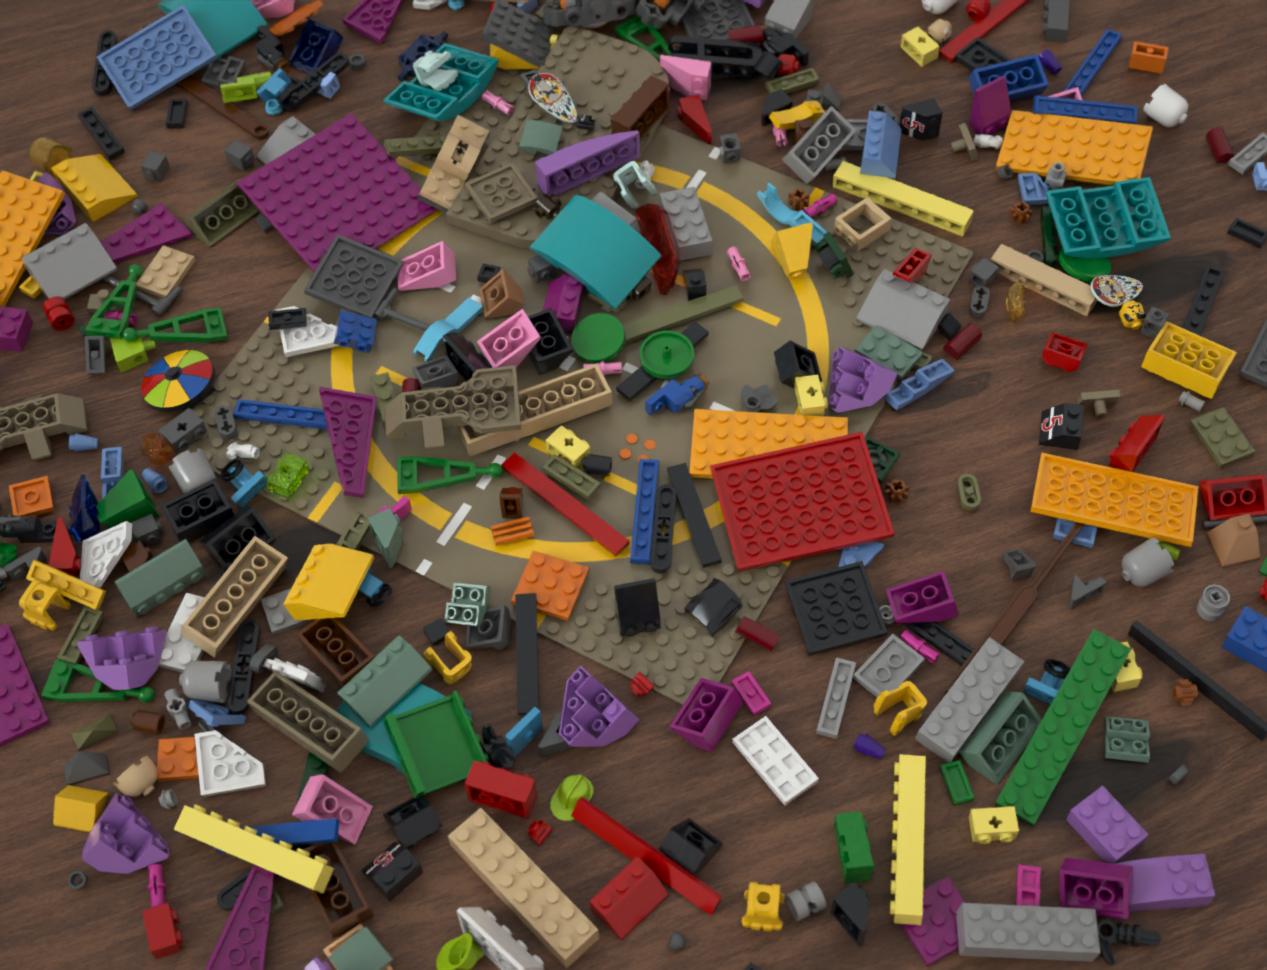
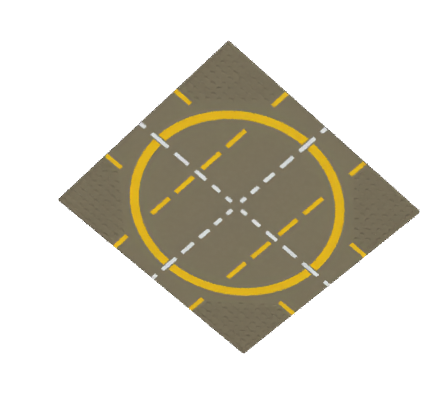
M496 67L483 93L467 110L459 114L467 120L489 130L466 181L493 139H498L513 114L507 116L502 111L495 110L492 105L482 100V95L488 90L495 96L502 97L505 102L514 106L516 111L525 97L524 91L526 90L520 74L528 71ZM456 117L443 121L429 118L415 137L448 135ZM659 125L637 163L640 166L646 160L649 164H653L655 174L651 176L650 181L655 186L658 194L653 196L645 187L643 189L637 188L635 185L636 180H634L627 187L639 207L636 209L631 208L622 197L621 192L615 200L618 205L637 218L640 228L639 234L661 254V258L645 275L652 281L651 291L638 301L634 298L626 299L627 305L616 313L586 298L589 291L585 286L578 323L589 315L606 313L616 317L623 325L688 302L683 270L701 268L704 271L707 285L706 295L737 285L744 297V302L663 330L682 333L696 321L709 331V335L694 347L692 367L684 375L674 378L678 384H681L696 376L704 383V394L691 408L684 407L674 413L664 405L661 411L655 412L651 416L646 412L645 400L672 379L657 378L631 401L617 392L616 387L642 366L640 362V347L648 336L625 344L622 351L615 358L605 362H621L622 374H605L604 376L612 391L611 406L471 457L457 427L444 428L445 448L425 449L423 430L406 432V437L386 439V425L384 426L376 401L363 498L343 495L328 430L234 418L237 434L234 438L226 440L220 436L215 418V410L219 406L226 405L234 413L238 399L323 409L319 387L375 396L370 377L387 372L389 373L395 397L402 393L403 380L416 378L412 367L426 363L424 361L425 355L421 352L417 355L413 353L414 348L425 331L387 316L382 320L376 321L375 337L370 353L360 352L349 347L336 346L285 357L280 329H269L268 316L213 383L212 386L215 391L202 402L199 401L192 409L203 420L207 432L178 454L166 443H164V447L176 455L187 450L190 453L197 452L199 448L204 450L214 473L221 476L223 468L232 461L226 455L227 447L234 442H237L238 445L253 444L260 449L259 457L257 459H240L244 461V467L252 476L261 471L270 480L257 495L342 536L356 512L363 514V517L367 519L377 514L384 506L391 509L403 496L410 499L412 510L400 520V526L404 535H401L403 544L395 563L450 591H453V582L491 586L487 608L505 605L509 609L511 621L515 623L516 605L511 604V599L532 551L589 567V574L569 621L537 612V634L630 680H633L635 675L641 672L655 685L652 691L683 706L700 678L718 683L722 681L746 640L745 637L735 633L740 620L745 616L755 622L758 620L793 560L738 572L713 479L692 478L722 563L702 568L677 497L670 569L665 573L659 574L652 570L651 563L650 565L630 563L639 473L638 457L640 455H647L649 460H659L657 490L662 485L668 484L672 486L667 467L686 463L690 471L694 409L746 412L743 408L744 400L741 397V390L745 385H749L753 389L768 385L769 397L778 398V403L770 410H760L758 413L800 415L795 389L781 383L774 356V351L790 340L815 352L824 385V393L822 394L823 397L827 398L828 403L824 416L848 418V435L863 432L865 438L887 402L884 396L872 406L839 413L829 407L834 352L838 350L839 346L855 352V348L873 329L857 321L856 317L875 281L884 269L893 272L916 247L932 256L927 272L919 281H914V283L948 298L971 260L973 251L895 219H892L891 228L888 232L860 251H857L854 247L849 246L845 239L838 236L834 230L835 218L856 204L836 196V204L827 208L824 213L813 216L812 219L824 230L831 233L846 256L854 273L853 276L847 278L846 275H843L840 278L834 279L821 261L815 247L810 244L808 268L797 278L792 276L786 277L771 244V240L777 231L792 227L789 224H782L775 220L758 198L757 192L761 191L764 193L767 190V184L770 182L777 189L780 200L791 210L793 208L788 206V195L793 193L795 189H804L805 193L810 195L809 206L813 205L816 200H821L831 193L741 157L740 161L723 163L719 148ZM439 153L398 156L395 161L422 189ZM695 187L712 238V255L677 261L660 209V193ZM440 210L430 214L376 249L402 260L444 241L455 253V281L442 287L400 291L398 289L397 275L388 291L389 293L392 288L398 290L397 295L390 304L391 310L429 325L438 320H445L468 297L482 305L479 289L486 283L478 281L477 277L483 263L499 266L500 270H506L523 291L525 305L521 309L525 311L527 316L543 311L549 283L568 274L559 267V269L556 268L557 275L537 283L535 278H531L527 271V267H529L528 259L537 256V253L531 249L509 245L448 224L446 213ZM863 214L848 223L859 235L874 226ZM737 247L741 257L745 259L746 267L751 274L749 280L741 281L737 271L733 269L732 261L727 254L729 248ZM308 267L273 311L291 306L306 308L307 314L310 313L320 318L322 322L337 327L339 313L343 309L306 295L304 292L314 274L312 269ZM482 311L459 334L456 332H452V334L464 336L467 341H471L475 346V350L478 353H482L486 363L491 365L477 341L513 315L486 319L484 311ZM564 332L565 335H566V337H567V339L569 340V342H570V344H571V346H572V343H571L572 333ZM443 339L430 361L446 356ZM573 349V352L557 369L539 375L529 354H527L518 367H516L518 389L521 391L583 369V364L593 363L580 359ZM458 372L459 380L456 386H460L464 381L467 382ZM895 378L891 390L896 387L899 381L897 378ZM226 413L222 414L223 419H227ZM561 425L566 429L572 430L579 439L585 440L590 445V454L612 457L610 476L586 473L583 465L579 468V470L601 484L599 490L590 500L582 497L542 470L543 465L553 456L546 449V439ZM225 426L226 432H229V426ZM628 434H635L638 437V441L635 444H629L626 441V437ZM653 440L656 443L655 448L651 450L646 449L644 446L645 441ZM622 449H629L631 451L629 459L624 460L620 458V451ZM515 452L626 537L630 544L617 557L504 469L499 478H492L489 475H476L475 481L420 493L398 494L397 457L420 456L472 462L478 468L489 467L492 463H499L501 465ZM417 465L418 484L444 478V468ZM451 469V477L470 473V471ZM502 488H522L524 498L522 518L529 516L534 536L496 546L491 526L520 519L502 518L499 494ZM663 521L661 531L662 536H665L666 522ZM359 524L356 528L360 530L362 525ZM370 530L361 546L383 557ZM509 534L499 536L498 538L509 536ZM655 578L661 629L650 633H637L634 636H620L615 611L614 586ZM713 578L723 581L736 593L742 602V609L734 615L726 626L712 636L710 631L690 612L687 613L685 611V607L712 582Z

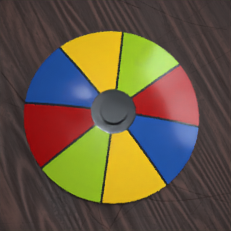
M184 350L169 354L156 362L144 376L141 385L142 396L151 408L160 412H176L186 409L197 403L208 393L215 379V369L210 359L199 351Z

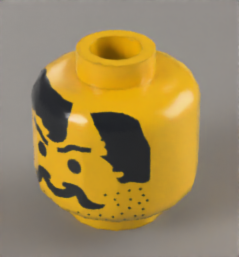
M1136 301L1126 302L1119 311L1123 325L1133 330L1141 328L1147 316L1142 304Z

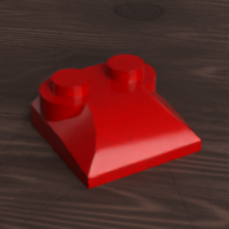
M1052 332L1044 348L1042 360L1049 366H1056L1067 372L1077 371L1088 344Z

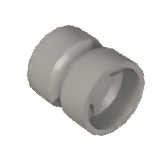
M1213 584L1206 587L1197 604L1199 616L1207 621L1219 620L1230 601L1229 592L1220 585Z
M815 881L802 886V891L796 889L785 894L788 907L797 921L808 917L810 911L816 913L826 908L825 898Z

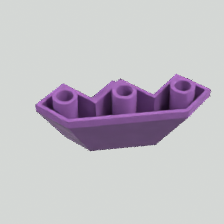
M45 172L36 182L62 190L65 196L44 234L64 235L76 223L72 201L61 184Z
M839 346L832 357L829 407L839 413L872 406L891 390L898 373L881 363Z
M154 626L145 628V631L128 633V630L117 631L112 636L98 637V634L85 636V640L77 641V646L98 680L113 690L132 689L144 686L158 669L167 630H158V627Z
M582 666L567 680L559 735L571 747L606 746L625 736L640 720Z
M116 793L91 830L83 848L82 860L101 872L128 874L167 859L169 856V845L151 825L150 821L141 813L131 798Z

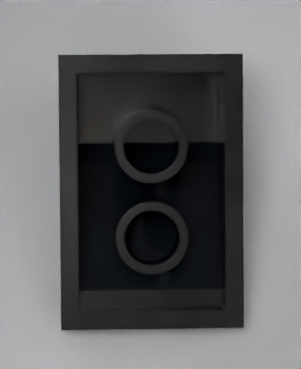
M655 578L614 586L615 611L620 636H634L637 633H650L661 629Z

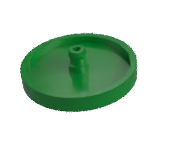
M1063 247L1058 256L1062 268L1074 278L1091 283L1094 278L1109 275L1111 271V263L1108 257H1072L1065 255Z
M596 313L585 317L575 326L571 336L572 347L576 355L583 361L593 364L600 363V361L605 363L615 358L622 351L626 341L625 330L621 322L616 317L606 313Z
M659 331L648 336L643 341L640 347V362L644 370L650 375L660 379H674L684 375L692 367L694 347L691 341L681 333Z

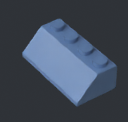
M869 111L860 174L896 178L901 127L887 113Z

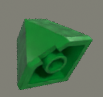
M133 469L129 470L96 506L99 512L97 514L98 520L102 525L106 524L109 529L125 521L131 523L150 514L153 515L154 519L160 517L152 498L148 495L142 481Z

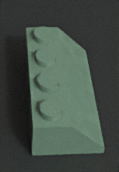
M185 539L116 580L115 583L125 603L137 618L140 615L146 614L158 604L164 603L176 593L182 592L189 585L199 582L206 574L200 561Z
M397 636L337 693L348 708L370 727H373L433 669L402 637Z
M1005 691L959 750V753L971 768L993 783L998 784L1030 742L1042 719L1024 693Z

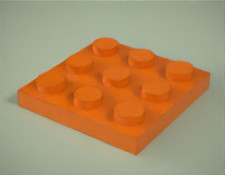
M316 0L301 6L268 30L276 37L287 34L295 29L296 25L304 23L308 17L320 12L319 8L323 6L321 0Z
M532 551L511 599V604L516 605L515 594L536 593L537 612L569 621L589 574V567Z

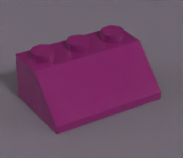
M565 274L549 283L543 311L552 308L564 332L572 333L578 323L585 285L570 274Z
M700 678L670 725V729L693 746L712 752L743 701L735 687Z
M1065 858L1060 868L1061 908L1095 909L1096 915L1123 919L1129 918L1133 892V866Z

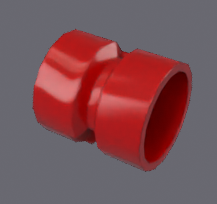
M55 296L44 302L42 309L55 331L67 330L74 324L75 318L64 298Z

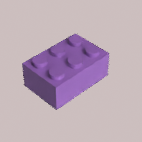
M1103 786L1071 809L1066 819L1105 863L1122 862L1144 845L1149 835Z

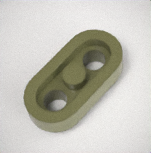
M971 474L961 475L957 482L961 506L965 510L975 511L981 503L978 481Z

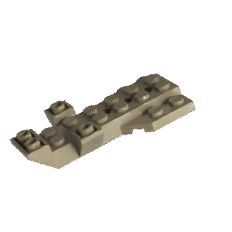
M516 365L477 369L469 381H464L460 386L442 388V386L422 388L420 391L400 393L385 407L386 439L406 437V432L423 430L425 449L431 450L445 448L444 428L469 425L482 434L521 430Z
M44 393L26 398L18 404L0 407V451L7 447L27 443L33 461L52 456L49 436L67 432L70 436V434L74 435L75 433L88 431L83 398L60 393L46 396Z

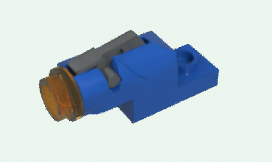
M702 373L695 374L692 378L681 384L672 379L645 400V410L651 416L655 412L661 411L664 405L674 413L684 407L691 408L707 390L709 381Z

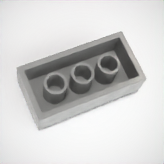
M831 106L783 157L782 161L808 184L857 130Z
M695 187L660 193V209L676 260L682 261L712 255V238Z

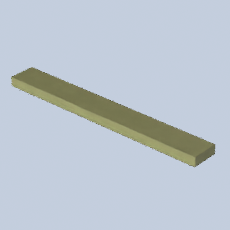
M733 285L623 324L626 334L625 344L744 302V297L737 285Z

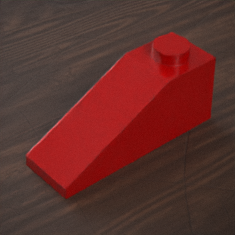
M700 96L680 98L679 106L676 107L678 117L681 116L683 123L707 144H712V131Z
M915 247L893 271L892 275L908 282L919 281L927 272L932 255Z
M58 517L49 566L77 578L78 571L81 570V559H79L62 517Z

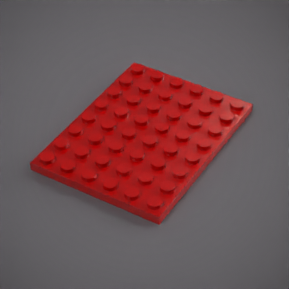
M863 432L710 465L738 572L893 538L895 535Z

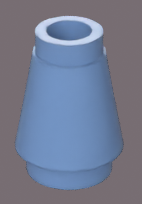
M75 433V435L70 434L69 450L78 452L98 449V438Z
M146 468L142 472V477L152 492L160 494L167 489L168 482L166 477L151 468Z

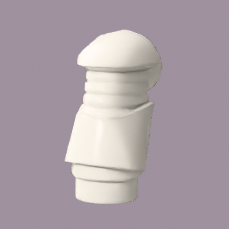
M981 134L975 135L974 145L979 148L995 147V149H999L1003 144L1001 136L993 137L992 135Z
M646 160L640 164V167L650 180L651 176L655 174L653 164H649ZM637 178L635 181L636 187L643 189L645 186Z
M234 442L227 447L226 455L232 460L236 456L257 459L260 449L253 444L238 445L237 442Z

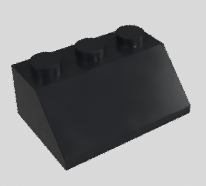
M552 308L528 316L541 337L528 353L539 375L557 369L573 352V348Z
M443 335L446 356H448L455 369L466 381L473 377L472 374L477 369L493 368L486 363L483 354L478 353L473 343L467 341L464 336Z
M215 479L161 505L179 542L186 539L190 543L214 531L234 515L229 502Z
M245 506L199 541V543L210 558L226 572L254 536L266 544L273 541L275 537L255 509Z

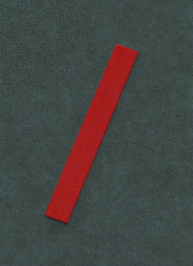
M1002 0L984 18H979L941 48L938 55L952 63L955 61V54L976 37L980 39L985 37L1030 0Z
M514 452L501 464L506 472L617 557L630 544L626 537Z
M581 797L578 799L571 817L630 859L634 860L638 857L654 872L657 878L710 916L714 914L723 897L721 894L585 798Z

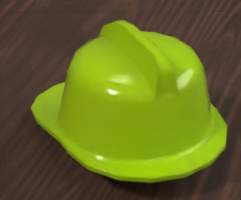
M581 774L566 777L551 799L550 809L553 815L562 821L574 820L571 814L578 799L583 797L590 801L592 798L593 785L591 781Z
M467 932L450 940L442 947L437 956L436 967L438 970H470L484 956V953L473 940L472 935Z

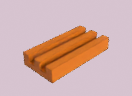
M529 516L491 526L496 546L534 536ZM509 534V536L498 538L499 536Z

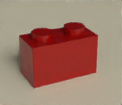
M169 903L143 910L150 952L154 958L158 959L182 951L180 943L184 942L181 930H177L176 922H179L177 910L172 909Z

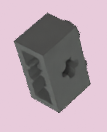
M190 408L159 429L163 442L176 454L185 450L191 443L200 439L207 432L203 420Z

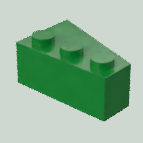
M861 812L835 814L834 828L843 883L869 882L871 874L875 872L871 856L870 840L867 839L866 819L862 818Z

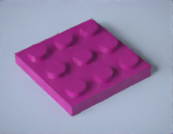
M948 876L923 890L921 925L900 924L927 967L959 950L956 911L965 901Z

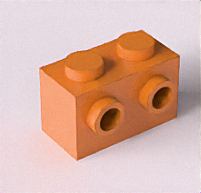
M1134 41L1128 68L1162 74L1169 47Z

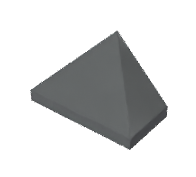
M78 751L63 766L67 786L110 774L106 754Z

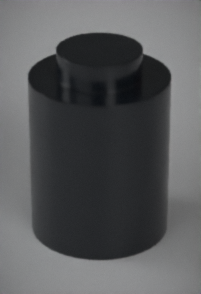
M588 454V457H584L583 469H586V473L610 476L612 457Z

